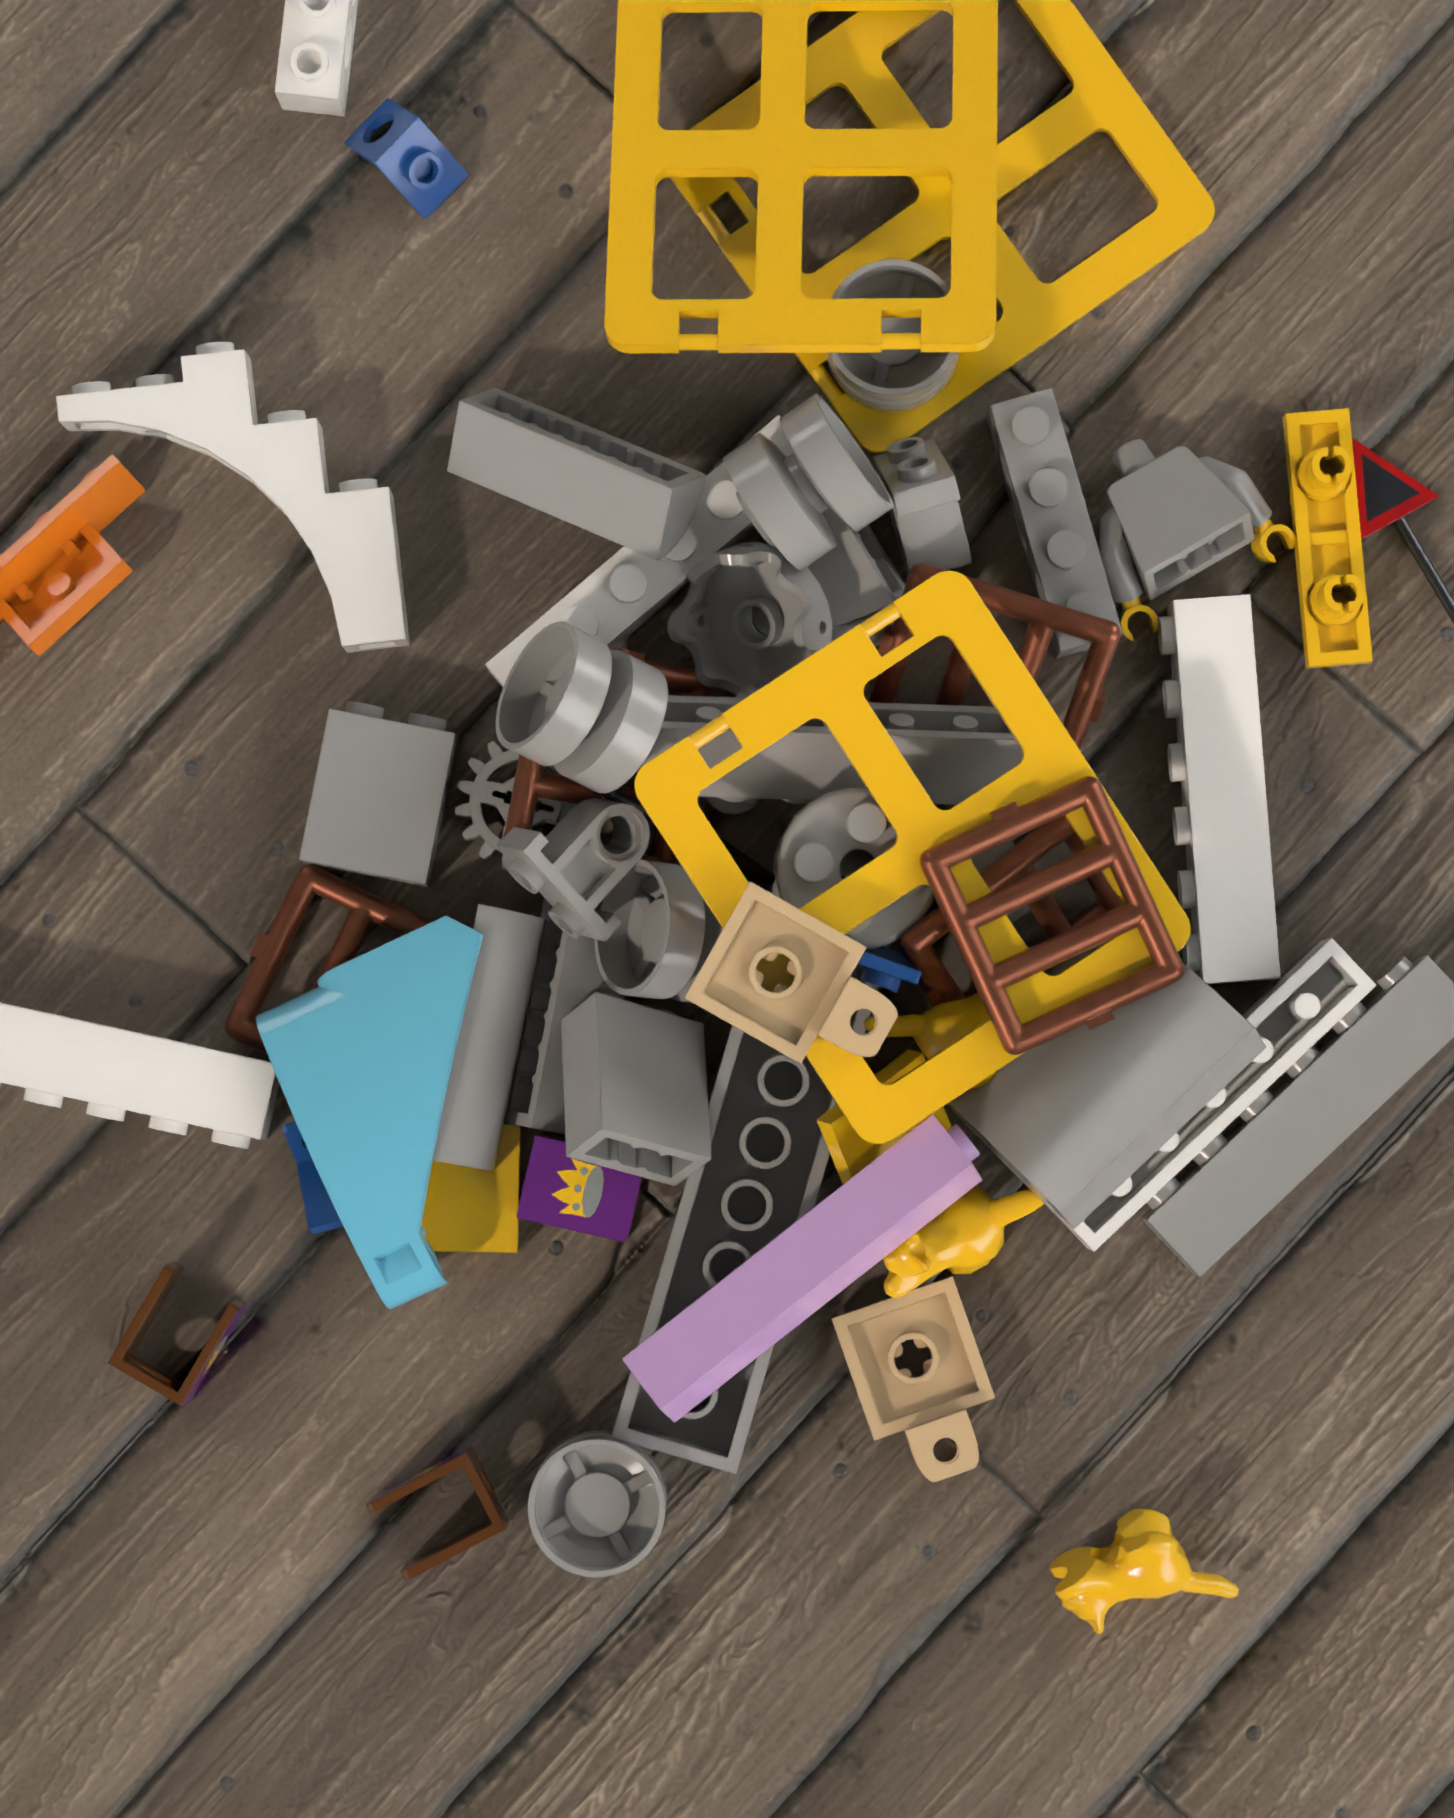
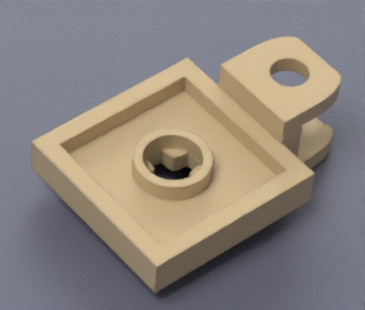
M752 882L748 884L685 996V999L800 1064L817 1035L854 1055L862 1057L875 1056L898 1016L895 1006L888 998L851 977L867 947ZM780 953L790 959L787 970L795 977L789 987L778 984L770 992L761 987L764 975L756 970V967L762 958L773 961ZM859 1009H868L874 1015L875 1025L867 1034H856L850 1025L851 1016Z
M953 1276L915 1289L905 1296L896 1299L892 1297L832 1318L873 1440L875 1441L904 1431L917 1467L931 1482H938L974 1469L979 1461V1449L966 1409L995 1399V1395ZM913 1339L917 1348L928 1346L931 1351L932 1358L923 1363L924 1374L919 1377H913L908 1368L898 1370L895 1366L894 1358L903 1354L901 1343L906 1340ZM942 1438L954 1440L957 1447L955 1456L946 1462L937 1460L933 1453L935 1443Z

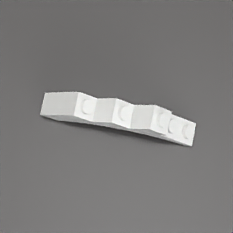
M211 342L196 346V355L181 356L183 382L174 383V377L170 374H154L136 378V387L111 390L109 382L93 381L73 385V394L56 396L58 420L68 431H123L167 439L213 457L253 483L290 519L312 551L332 598L340 641L345 651L349 653L410 646L394 497L390 488H378L376 479H355L339 483L340 492L329 493L323 430L317 418L306 419L305 411L287 410L268 414V423L258 424L252 363L244 349L234 350V343Z

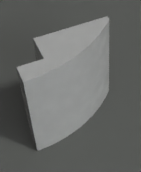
M1102 944L1059 963L1047 975H1057ZM1184 963V974L1179 981L1113 1011L1112 1014L1115 1019L1091 1030L1084 1024L1026 1051L996 1071V1074L988 1084L981 1088L967 1090L946 1104L1052 1213L1056 1211L1073 1229L1082 1223L1266 1048L1255 1027Z

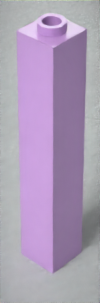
M932 1114L632 1350L622 1360L658 1408L675 1423L981 1182L982 1178L972 1163L980 1155L979 1151L957 1124L946 1131Z

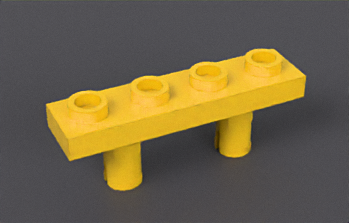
M1349 408L1286 413L1282 419L1292 527L1296 537L1294 548L1305 667L1309 669L1368 664L1373 659Z

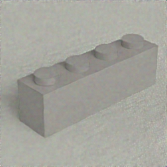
M1049 388L990 405L986 421L1037 598L1113 621L1119 626L1122 636L1123 632L1053 389ZM1058 631L1053 632L1050 641L1055 659L1089 650L1091 644L1090 641Z

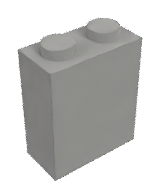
M347 701L345 712L329 709L299 860L307 864L430 887L459 741L458 736L455 733L445 731L447 720L432 716L409 713L408 723L406 724L383 719L384 708L360 702Z
M599 992L592 994L561 1020L566 1157L672 1186L679 1184L712 1159L703 1023L677 1016L670 1010L649 1008L623 1000L622 997L616 994Z

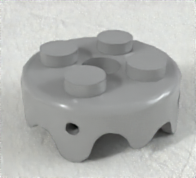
M761 542L733 545L695 565L686 575V578L691 582L689 592L683 603L672 612L667 626L668 635L671 640L684 644L690 650L695 662V673L698 681L707 687H717L732 692L736 695L735 698H747L832 642V619L829 605L817 579L808 567L802 571L796 569L776 546ZM753 606L760 608L766 614L770 624L768 636L760 634L755 629L752 623Z
M845 788L826 793L807 803L792 818L778 842L774 856V874L782 900L796 908H800L842 880L839 866L842 858L848 852L863 850L874 859L895 844V830L867 788ZM917 886L844 935L867 947L865 951L888 946L899 940L906 931L924 918L933 903L934 894L930 886Z

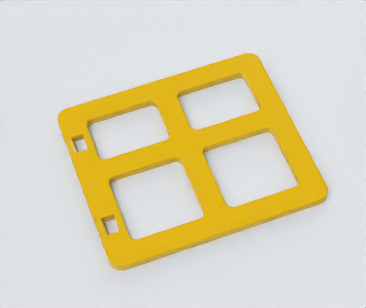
M618 0L604 315L605 333L610 345L620 352L630 354L679 353V350H718V353H881L882 350L921 349V352H976L986 348L993 341L996 334L998 0ZM943 10L952 15L953 89L952 120L949 125L943 128L813 129L806 124L808 19L813 13L820 11ZM754 12L762 17L759 123L754 128L747 130H666L660 127L659 103L662 24L664 18L671 13ZM944 176L948 178L952 184L951 288L949 293L941 298L811 299L804 296L801 292L805 182L812 177ZM672 177H750L756 180L758 183L755 290L750 297L745 299H658L652 294L656 187L662 179ZM882 318H921V333H882ZM680 319H718V334H680Z
M1013 0L1071 81L1073 90L1068 96L997 144V201L1092 134L1104 132L1111 137L1156 201V210L1052 283H1042L1036 278L997 223L996 302L1002 310V317L996 322L995 337L982 350L959 352L955 371L945 388L932 400L917 408L902 412H883L868 408L856 402L846 393H842L823 366V364L828 362L827 353H794L827 397L831 406L854 439L869 453L881 454L887 452V447L891 443L910 438L1203 234L1214 218L1215 208L1211 196L1071 0ZM942 10L859 11L807 47L806 105L828 89L839 86L849 93L873 129L930 128L884 64L882 53ZM761 80L689 130H747L754 128L760 120ZM908 176L918 191V199L817 271L810 274L802 272V294L811 299H831L845 278L862 266L886 259L912 261L939 241H951L952 184L950 180L944 176ZM734 177L670 178L753 294L755 290L757 210ZM727 194L748 222L731 235L711 208V205Z
M942 571L647 762L640 768L635 777L634 789L643 808L724 929L749 882L700 809L697 801L698 795L703 789L811 719L823 721L896 833L895 844L890 849L798 908L842 934H846L917 886H929L920 866V856L926 849L992 820L990 812L1012 802H1016L1018 807L1083 777L1092 776L1097 778V776L968 578L955 571ZM901 617L913 637L881 657L869 637ZM938 636L947 637L953 642L1018 742L1023 753L1018 765L949 810H941L934 805L864 697V687L868 681ZM730 729L742 748L710 769L698 749ZM1103 787L1178 952L1186 945L1190 937V921ZM1083 807L1065 815L1086 849L1098 844V840ZM972 858L951 867L967 904L991 893L973 865ZM1110 867L1101 871L1123 905L1126 904ZM1007 915L978 928L994 964L1028 949ZM1135 928L1105 942L1057 975L1049 976L1042 971L1007 987L1006 991L1021 1024L1143 969L1153 964V961L1138 928ZM779 953L773 961L762 958L758 962L756 970L764 975L761 987L765 990L772 992L778 984L789 987L793 983L795 976L787 970V965L790 961L787 956ZM988 1019L890 1084L880 1083L862 1056L849 1053L819 1035L816 1036L806 1057L855 1132L867 1142L883 1144L910 1129L1022 1054L1011 1055L1004 1050L991 1020Z

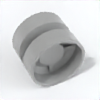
M886 259L869 263L851 273L838 286L831 299L941 298L946 296L950 289L937 274L920 264L907 260ZM882 318V333H921V318ZM921 349L882 350L881 353H827L830 370L843 391L856 402L883 412L907 411L932 400L950 381L959 357V352H921Z
M816 393L780 418L784 436L793 452L791 455L786 457L771 440L758 433L723 457L726 470L737 489L736 496L752 524L771 546H776L782 555L800 571L837 546L833 529L824 513L825 510L831 508L845 524L854 531L859 532L893 508V502L883 482L854 437L831 407Z
M559 621L552 623L537 633L526 645L505 681L496 712L495 726L497 738L505 748L542 766L554 765L557 772L562 776L595 792H612L625 784L636 773L647 758L659 735L668 701L666 678L659 669L624 651H610L604 641L567 622Z
M639 860L598 905L597 910L613 913L622 921V924L606 942L594 939L595 956L600 974L608 987L620 995L653 999L672 998L676 1001L692 1003L685 999V996L723 928L682 866Z
M611 1431L583 1432L566 1439L556 1446L541 1464L532 1483L528 1498L529 1524L540 1549L553 1563L562 1569L584 1577L613 1576L637 1565L655 1546L665 1519L667 1494L665 1481L659 1465L644 1447L612 1438L613 1432Z

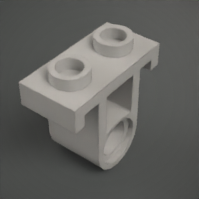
M920 437L901 439L891 443L887 447V452L874 455L873 460L876 472L893 502V508L889 510L907 577L910 569L917 563H927L946 570L970 565L972 562L958 503V500H961L956 478L934 439L927 441Z
M591 798L583 800L574 806L546 837L541 832L513 827L497 846L511 861V864L507 867L511 876L529 892L536 894L539 891L553 906L548 914L561 930L575 939L582 935L606 942L622 924V921L613 913L596 910L595 908L641 859L648 848L650 832L648 822L643 813L633 805ZM610 819L613 825V834L609 843L603 847L600 838L601 828Z

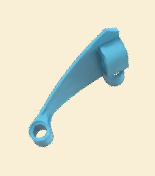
M448 916L437 919L329 970L318 979L319 987L256 1016L261 1039L315 1167L379 1297L389 1309L398 1307L447 1284L438 1259L426 1239L428 1232L422 1227V1220L451 1068L484 936Z

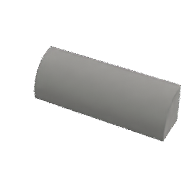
M492 388L459 400L447 471L656 560L666 556L685 534L698 508L706 474L498 388Z
M544 898L540 918L545 919V925L504 1122L565 1134L561 1020L595 992L616 994L622 997L623 1000L625 995L615 993L603 980L596 961L594 939L582 935L575 939L561 930L548 914L553 906Z
M478 904L473 929L484 936L455 1050L434 1151V1161L493 1171L495 1169L545 925L544 918Z

